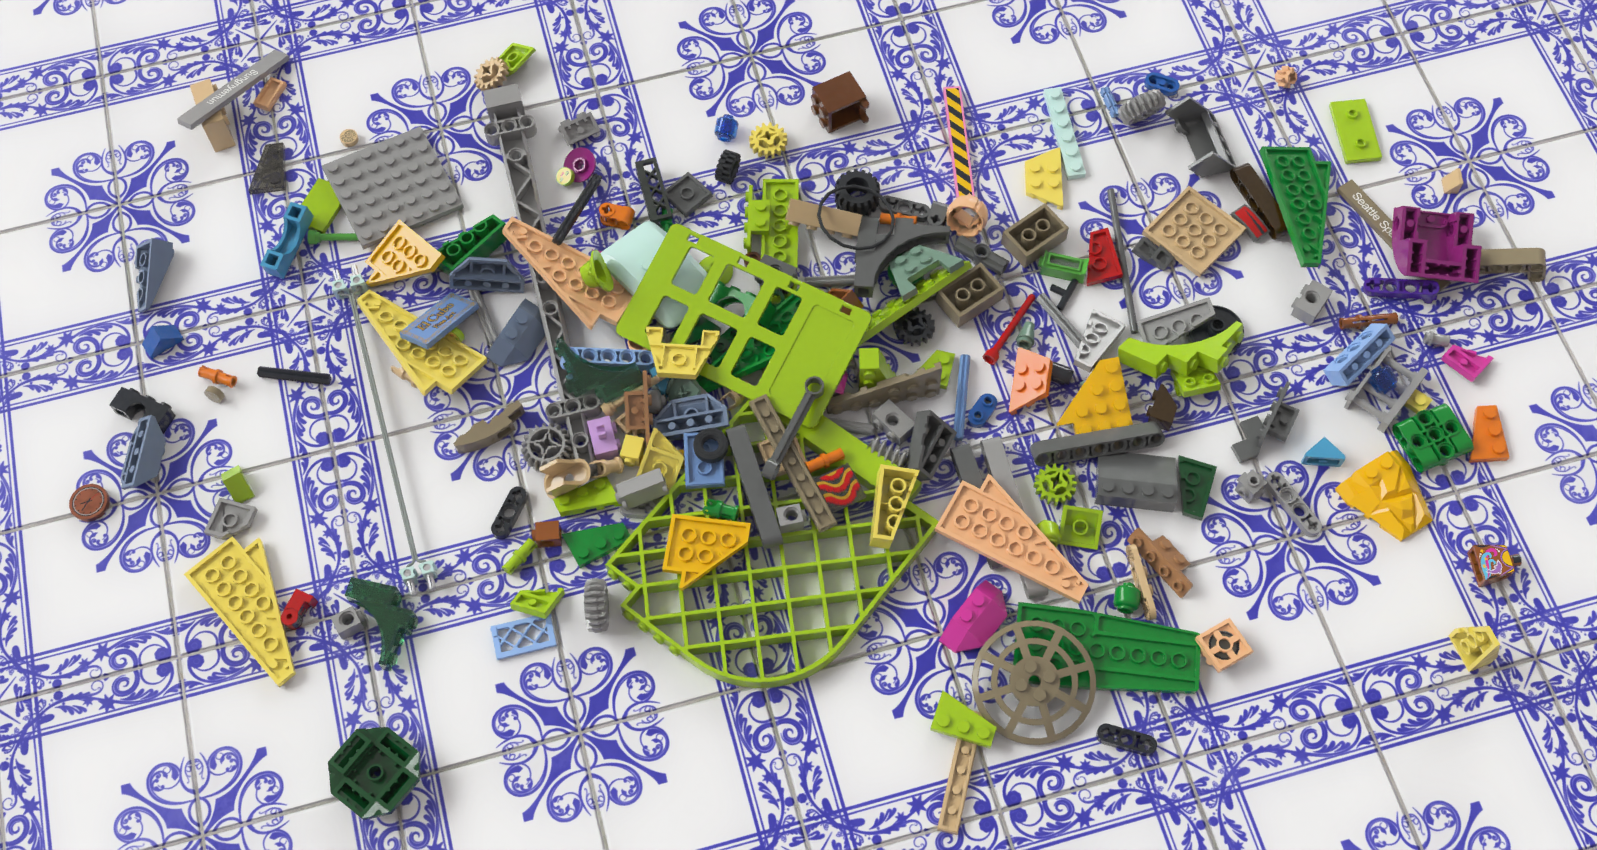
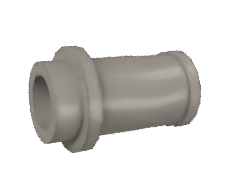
M1429 331L1424 334L1423 342L1428 346L1433 344L1448 347L1450 335L1435 334L1433 331Z

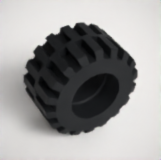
M854 169V172L846 171V175L843 173L835 184V188L846 185L863 186L880 194V184L877 182V178L875 176L872 177L870 172L865 173L866 170L858 171V169ZM850 188L835 192L836 207L843 211L870 216L871 212H875L879 206L880 198L869 191ZM854 191H860L865 193V195L862 197H853L850 195V193Z

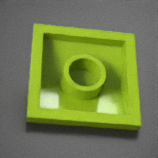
M512 43L499 56L509 67L507 70L509 74L506 77L514 74L536 51L535 48Z
M1063 505L1059 528L1061 542L1059 544L1097 550L1103 510Z

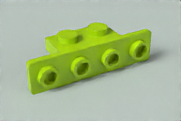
M749 185V192L745 193V201L748 202V207H745V218H748V222H744V233H747V238H744L743 244L744 249H747V253L752 251V235H770V200H753V185Z

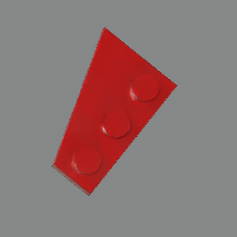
M1104 228L1090 232L1087 286L1123 278L1109 229Z

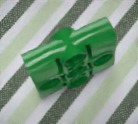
M1445 403L1429 410H1421L1415 416L1392 426L1394 436L1416 470L1420 473L1436 466H1444L1450 460L1467 454L1474 449L1472 440L1451 408Z

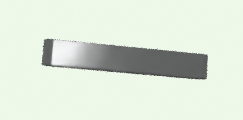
M1153 421L1037 441L1030 446V452L1037 466H1049L1054 463L1060 464L1157 447L1163 444L1165 436L1158 423Z
M745 425L725 429L764 550L784 544Z
M970 444L950 448L951 459L959 482L961 483L963 480L980 489L984 482ZM986 557L991 570L1004 567Z

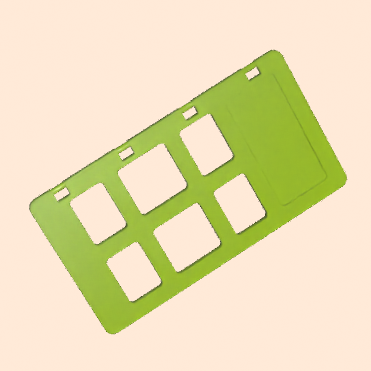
M673 224L616 327V332L621 337L651 351L646 327H649L665 297H669L688 307L686 315L669 344H686L701 315H706L736 329L737 334L720 366L714 367L705 363L699 375L750 400L766 394L775 411L789 419H792L805 394L806 380L813 376L819 377L824 382V394L814 400L802 423L807 428H814L818 425L871 324L872 317L869 312L797 280L786 273L694 232L685 226ZM691 235L699 239L696 244L688 241ZM691 248H695L715 258L696 294L673 285V280ZM740 259L749 262L747 267L738 264ZM729 265L764 281L745 317L738 316L710 302L715 288ZM791 282L800 286L798 291L789 288ZM778 288L802 299L783 335H778L759 326V321ZM843 306L852 310L850 315L840 312ZM751 338L775 348V352L756 386L732 375L739 358ZM812 383L808 386V390L811 392H818L821 389V385L818 383Z

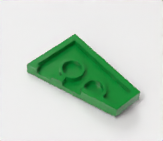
M623 522L562 534L580 569L619 549L630 536Z

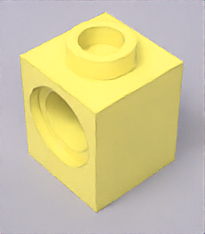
M625 435L620 458L626 466H640V458L644 455L646 449L645 439Z

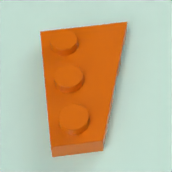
M1497 405L1477 406L1472 429L1474 449L1469 456V463L1507 461L1510 456Z

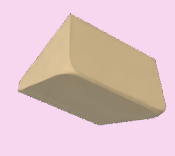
M1460 168L1455 169L1442 178L1441 181L1445 194H1457L1461 189L1463 178Z

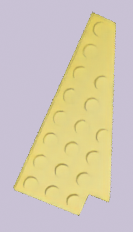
M370 289L357 299V305L424 396L436 386L452 395L487 363V357L448 334L428 350L402 339L399 333L418 318L417 316Z
M232 536L184 575L280 688L296 675L284 624L281 621V612L264 545L261 539L257 538L243 549Z

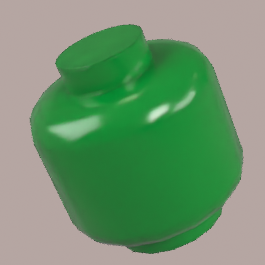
M1123 583V585L1115 588L1113 605L1120 613L1132 614L1133 611L1139 609L1141 591L1133 583Z

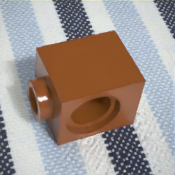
M559 520L535 522V530H532V539L536 541L538 548L562 546V530Z

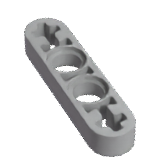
M1269 473L1265 479L1267 482L1266 488L1304 535L1316 537L1322 529L1319 519L1281 473ZM1272 479H1273V480H1276V479H1277V480H1278V483H1273V484H1272V483H1271V480H1272ZM1282 493H1289L1292 496V500H1284ZM1301 508L1304 511V516L1296 515L1294 509ZM1309 525H1310V526H1313V525H1314L1316 528L1309 530V529H1308V526H1309Z

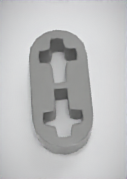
M649 501L631 508L629 511H626L623 506H619L624 517L645 519L656 505L653 501ZM647 506H650L651 510H649L648 513H645L644 509H646Z

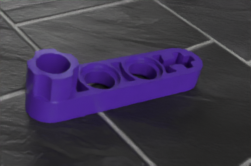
M1372 277L1366 279L1363 284V292L1367 296L1422 299L1426 304H1432L1434 300H1437L1440 289L1439 284L1433 280ZM1372 284L1374 289L1371 290L1369 285ZM1390 284L1394 285L1396 287V290L1388 291L1386 289V286ZM1409 285L1414 286L1416 291L1408 292L1405 287Z

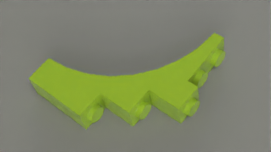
M1236 321L1228 329L1216 336L1181 345H1157L1141 342L1129 337L1118 347V357L1120 363L1156 379L1162 373H1165L1167 368L1188 376L1198 366H1201L1218 374L1228 365V354L1231 353L1233 347L1243 340V324Z

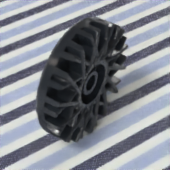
M1213 305L1216 316L1187 333L1186 337H1189L1188 343L1216 336L1228 329L1236 321L1240 323L1242 321L1230 309ZM1242 341L1233 347L1230 355L1236 352Z

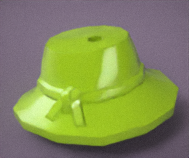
M593 250L590 260L580 267L581 277L589 288L599 287L610 292L613 290L614 284L611 273L601 253L598 250Z

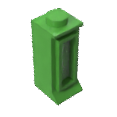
M1045 250L1044 256H1040L1038 267H1041V275L1068 281L1077 279L1078 283L1083 284L1089 258L1080 259Z

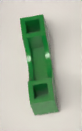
M719 281L710 298V302L722 308L734 303L743 304L745 317L756 295L748 291L743 293L739 288L732 285L729 288L725 286L726 284ZM771 300L759 321V326L766 329L776 311V308L771 304Z

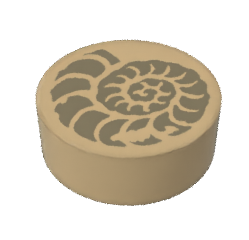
M346 129L340 134V140L344 146L352 147L358 143L359 138L355 130Z

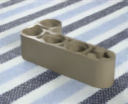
M1543 248L1481 249L1479 274L1527 273L1529 281H1543L1546 277V251Z

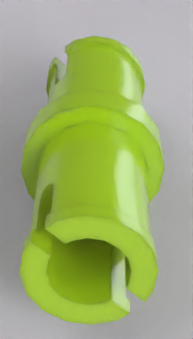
M528 538L518 550L513 552V556L502 566V569L507 574L512 575L521 563L527 561L526 558L538 547L537 544Z

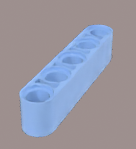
M567 347L562 351L560 366L566 371L642 374L646 370L649 373V369L652 368L654 363L652 353L648 350Z

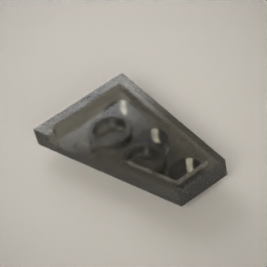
M283 142L265 145L248 190L250 195L286 190L285 145Z

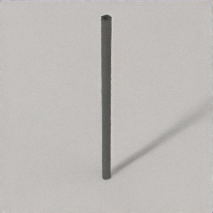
M1113 188L1107 190L1118 259L1123 273L1122 283L1131 334L1138 333L1115 191Z

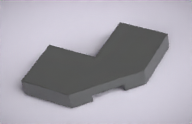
M1258 415L1241 421L1239 424L1247 438L1231 446L1239 463L1254 459L1259 455L1261 448L1257 446L1259 439L1256 437L1260 428L1265 429Z

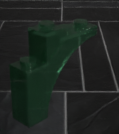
M563 337L555 340L557 346L554 348L558 356H563L566 361L563 365L568 375L565 376L567 382L564 384L569 394L573 392L575 397H578L594 389L598 399L602 398L604 403H607L623 395L624 392L643 385L642 374L636 362L623 366L594 364L577 355L566 344Z
M351 577L345 597L349 602L367 610L375 618L381 633V655L378 664L383 670L391 672L392 666L396 665L398 659L397 651L404 642L403 634H412V631L417 628L418 618L413 610L397 607L402 600V595L397 587Z

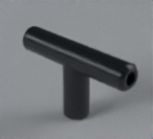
M1072 279L1066 290L1057 285H1051L1050 291L1062 296L1057 305L1060 311L1064 310L1078 284L1077 279Z

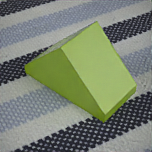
M239 465L221 474L222 481L235 502L243 503L255 497Z

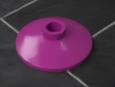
M579 147L573 149L566 156L564 167L574 172L575 179L573 182L580 183L592 176L596 167V159L589 149Z

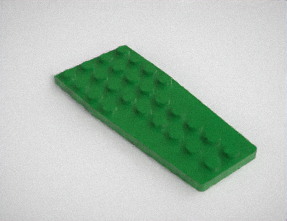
M1018 602L1016 622L1043 621L1052 623L1071 633L1083 645L1093 663L1096 675V690L1195 694L1199 689L1200 646L1195 641V638L1200 635L1198 632L1082 609ZM1039 626L1021 627L1025 639L1040 638L1051 641L1055 633L1052 629ZM1063 635L1058 646L1069 655L1074 665L1084 663L1085 659L1079 649ZM1028 645L1031 656L1043 657L1047 649L1043 645ZM1020 648L1014 650L1013 665H1016L1023 659ZM1055 651L1050 662L1057 670L1068 667L1065 660ZM1089 671L1077 673L1078 689L1090 690ZM1071 675L1060 678L1061 688H1072ZM1031 676L1029 684L1040 685V679L1037 676Z

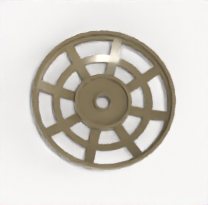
M1021 621L1003 627L985 642L973 666L972 691L979 712L984 719L997 727L996 732L1017 743L1043 745L1065 738L1084 722L1094 702L1096 675L1088 652L1071 633L1062 627L1048 622ZM1039 626L1052 629L1055 633L1051 641L1040 638L1025 639L1021 627ZM1013 630L1017 642L1006 647L998 657L987 652L989 647L999 637ZM1063 635L1079 649L1085 659L1084 663L1074 665L1069 655L1058 646ZM1028 645H1043L1047 649L1043 657L1031 656ZM1020 648L1023 659L1016 665L1004 660L1010 652ZM1055 651L1065 660L1068 667L1057 670L1050 662ZM982 660L994 664L991 674L992 690L980 693L978 682ZM999 668H1002L1011 673L1009 685L998 688ZM1088 670L1090 675V692L1085 705L1075 699L1078 690L1077 673ZM1069 675L1072 677L1070 695L1059 690L1060 678ZM1031 676H1037L1040 679L1038 687H1032L1029 684ZM1012 693L1019 701L1014 712L1002 700V695ZM1054 697L1065 702V705L1058 712L1050 716L1047 703L1054 699ZM995 698L1001 710L1011 718L1005 729L990 716L983 701ZM1027 706L1039 707L1042 718L1030 719L1023 717L1022 714ZM1071 706L1082 712L1070 727L1055 734L1052 722L1062 717ZM1018 722L1027 725H1044L1047 737L1027 738L1013 734V731Z

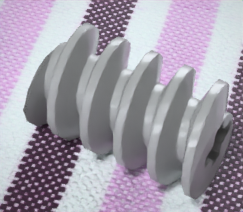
M879 436L869 443L867 448L871 447L870 453L876 451L878 452L877 456H884L885 461L888 459L891 461V464L894 463L898 467L903 468L907 460L906 450L902 454H900V447L894 451V444L891 443L887 447V440L879 443Z

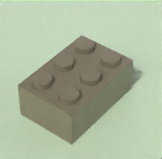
M1044 203L1003 231L1001 244L1025 268L1039 259L1040 256H1043L1045 250L1049 252L1065 241L1069 227Z
M979 263L936 293V303L959 328L1001 301L1004 288L982 263Z

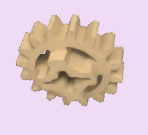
M491 57L490 61L486 59L485 64H480V69H476L478 74L474 75L476 87L481 91L502 86L503 81L507 80L505 76L509 74L507 63L499 57L495 59Z

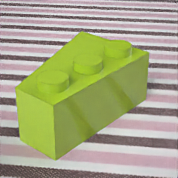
M859 348V391L860 388L865 386L868 389L876 387L877 382L896 376V373L892 372L890 364L886 363V358L879 348Z

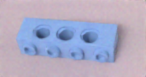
M1371 323L1323 370L1331 385L1348 386L1396 339L1388 324Z

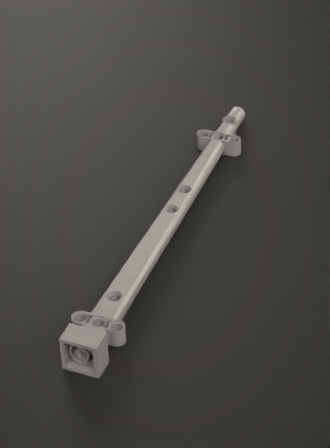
M518 83L485 90L483 94L491 123L485 125L484 133L488 144L492 146L500 145L517 219L547 234L527 139L534 137L537 133L535 120L531 115L525 114ZM528 262L561 401L550 403L546 407L545 413L549 423H553L554 426L558 424L567 425L574 458L584 459L589 464L595 461L587 419L601 414V402L596 394L582 396L577 372L566 371L560 366L562 351L567 347H571L561 297L546 281L542 282L544 279ZM590 404H597L594 407H588ZM573 408H578V409H577L576 411H574V412H571V411H570V410L573 409ZM555 412L559 413L557 416H551ZM579 442H586L582 446L577 445ZM596 464L589 465L591 471L590 478L595 476L594 474L598 471Z

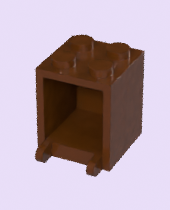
M850 71L812 87L811 110L815 116H818L821 127L825 128L828 134L859 120L865 124L869 122V117L866 114L869 102Z

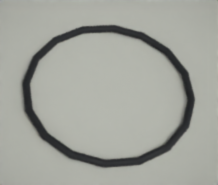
M858 185L839 186L827 192L818 207L817 217L820 228L830 240L844 248L858 251L874 249L885 243L893 233L895 217L892 207L882 195L870 188ZM850 188L869 191L879 197L888 207L892 219L890 231L883 240L872 246L856 247L843 244L829 234L822 222V205L829 195L841 189Z

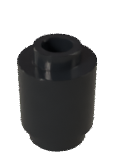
M1053 361L1051 381L1062 385L1064 383L1069 385L1074 371L1068 366Z

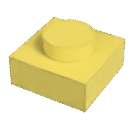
M1416 389L1404 406L1417 414L1421 410H1426L1433 399Z

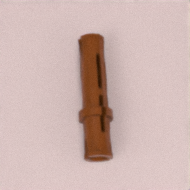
M1396 312L1367 316L1358 314L1355 317L1339 319L1341 330L1357 328L1359 330L1363 329V327H1368L1371 323L1388 325L1398 323ZM1376 319H1384V320H1381V321H1372V320H1376Z

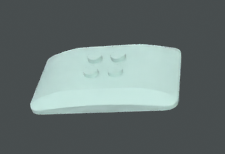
M651 221L642 223L601 252L611 275L632 296L667 234L662 228ZM688 253L673 280V285L696 294L708 273ZM665 297L654 318L666 329H674L681 324L688 311V307L669 297Z

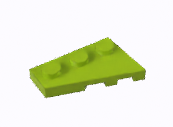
M607 476L595 479L553 499L561 517L584 513L586 510L593 508L601 510L604 509V506L614 505L615 507L622 506L618 504L615 497L616 492Z
M942 690L930 729L940 734L991 749L997 727Z

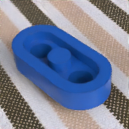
M1156 72L1147 74L1144 85L1148 90L1159 89L1163 95L1167 96L1176 95L1180 87L1178 80Z
M983 394L979 397L968 414L970 426L981 428L987 423L997 407V399L994 395ZM989 400L991 403L987 404L985 401Z

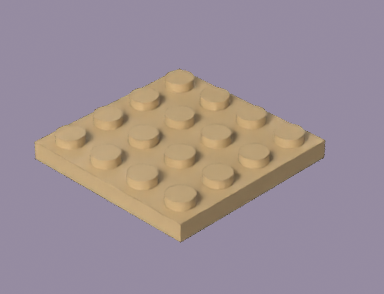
M1188 186L1143 230L1142 235L1158 247L1160 245L1174 256L1175 260L1200 277L1245 232L1246 227Z

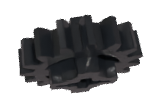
M917 307L915 311L910 310L895 321V334H898L899 340L904 339L903 344L910 342L912 347L914 343L921 346L922 341L928 343V338L932 339L935 332V320H931V314L926 315L925 309L920 312L919 307Z

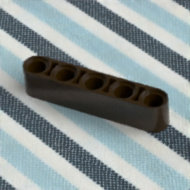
M1245 163L1231 169L1230 177L1250 208L1268 227L1270 237L1276 240L1288 235L1289 233L1278 203L1249 163Z

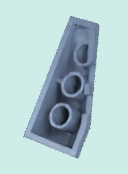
M151 238L136 246L135 269H139L136 283L140 284V288L137 291L138 312L140 313L150 309L174 257L172 242Z

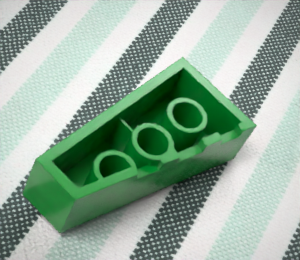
M492 214L475 224L472 230L468 232L463 231L458 234L459 237L455 240L443 243V247L439 248L438 251L445 256V259L438 268L450 276V273L468 257L487 258L507 240L502 234V230L506 225L505 222Z

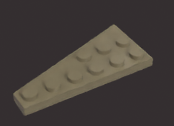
M941 361L934 363L935 367L927 370L924 367L919 368L912 375L904 373L877 382V386L870 389L867 386L862 387L855 394L847 392L834 396L826 408L827 414L837 415L849 410L858 411L866 407L876 408L884 404L888 399L896 404L899 401H914L922 397L932 398L938 395L940 391Z

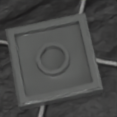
M689 172L665 190L668 202L686 218L713 197L712 192Z

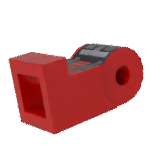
M295 589L281 614L282 623L291 630L298 629L303 623V617L308 608H315L318 601L316 598L299 589Z

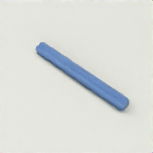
M968 354L960 356L954 430L957 432L953 439L955 441H962L964 435L970 355Z

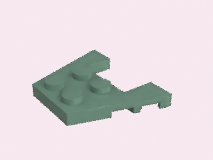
M918 245L889 262L902 300L905 302L918 294L917 288L912 284L913 281L938 266H942L949 273H953L964 266L962 258Z

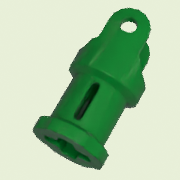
M708 499L706 501L707 506H704L702 509L706 515L718 519L722 517L737 521L740 506L736 505L734 507L724 504L723 501Z

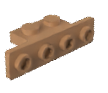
M646 370L642 372L643 391L624 392L626 431L645 430L647 448L652 434L650 433L649 425H653V415L649 413L648 406H652V395L648 394V387L651 386V375H647Z
M1136 528L1127 541L1131 545L1135 544L1137 546L1139 554L1180 598L1184 597L1193 587V584L1182 573V571L1189 567L1190 563L1164 535L1152 541L1141 528Z

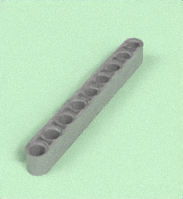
M1001 437L981 440V451L988 474L997 481L1023 510ZM1020 575L1027 599L1048 595V588Z

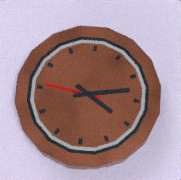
M86 484L79 487L69 500L71 513L77 519L85 522L101 518L110 505V497L107 491L96 484Z

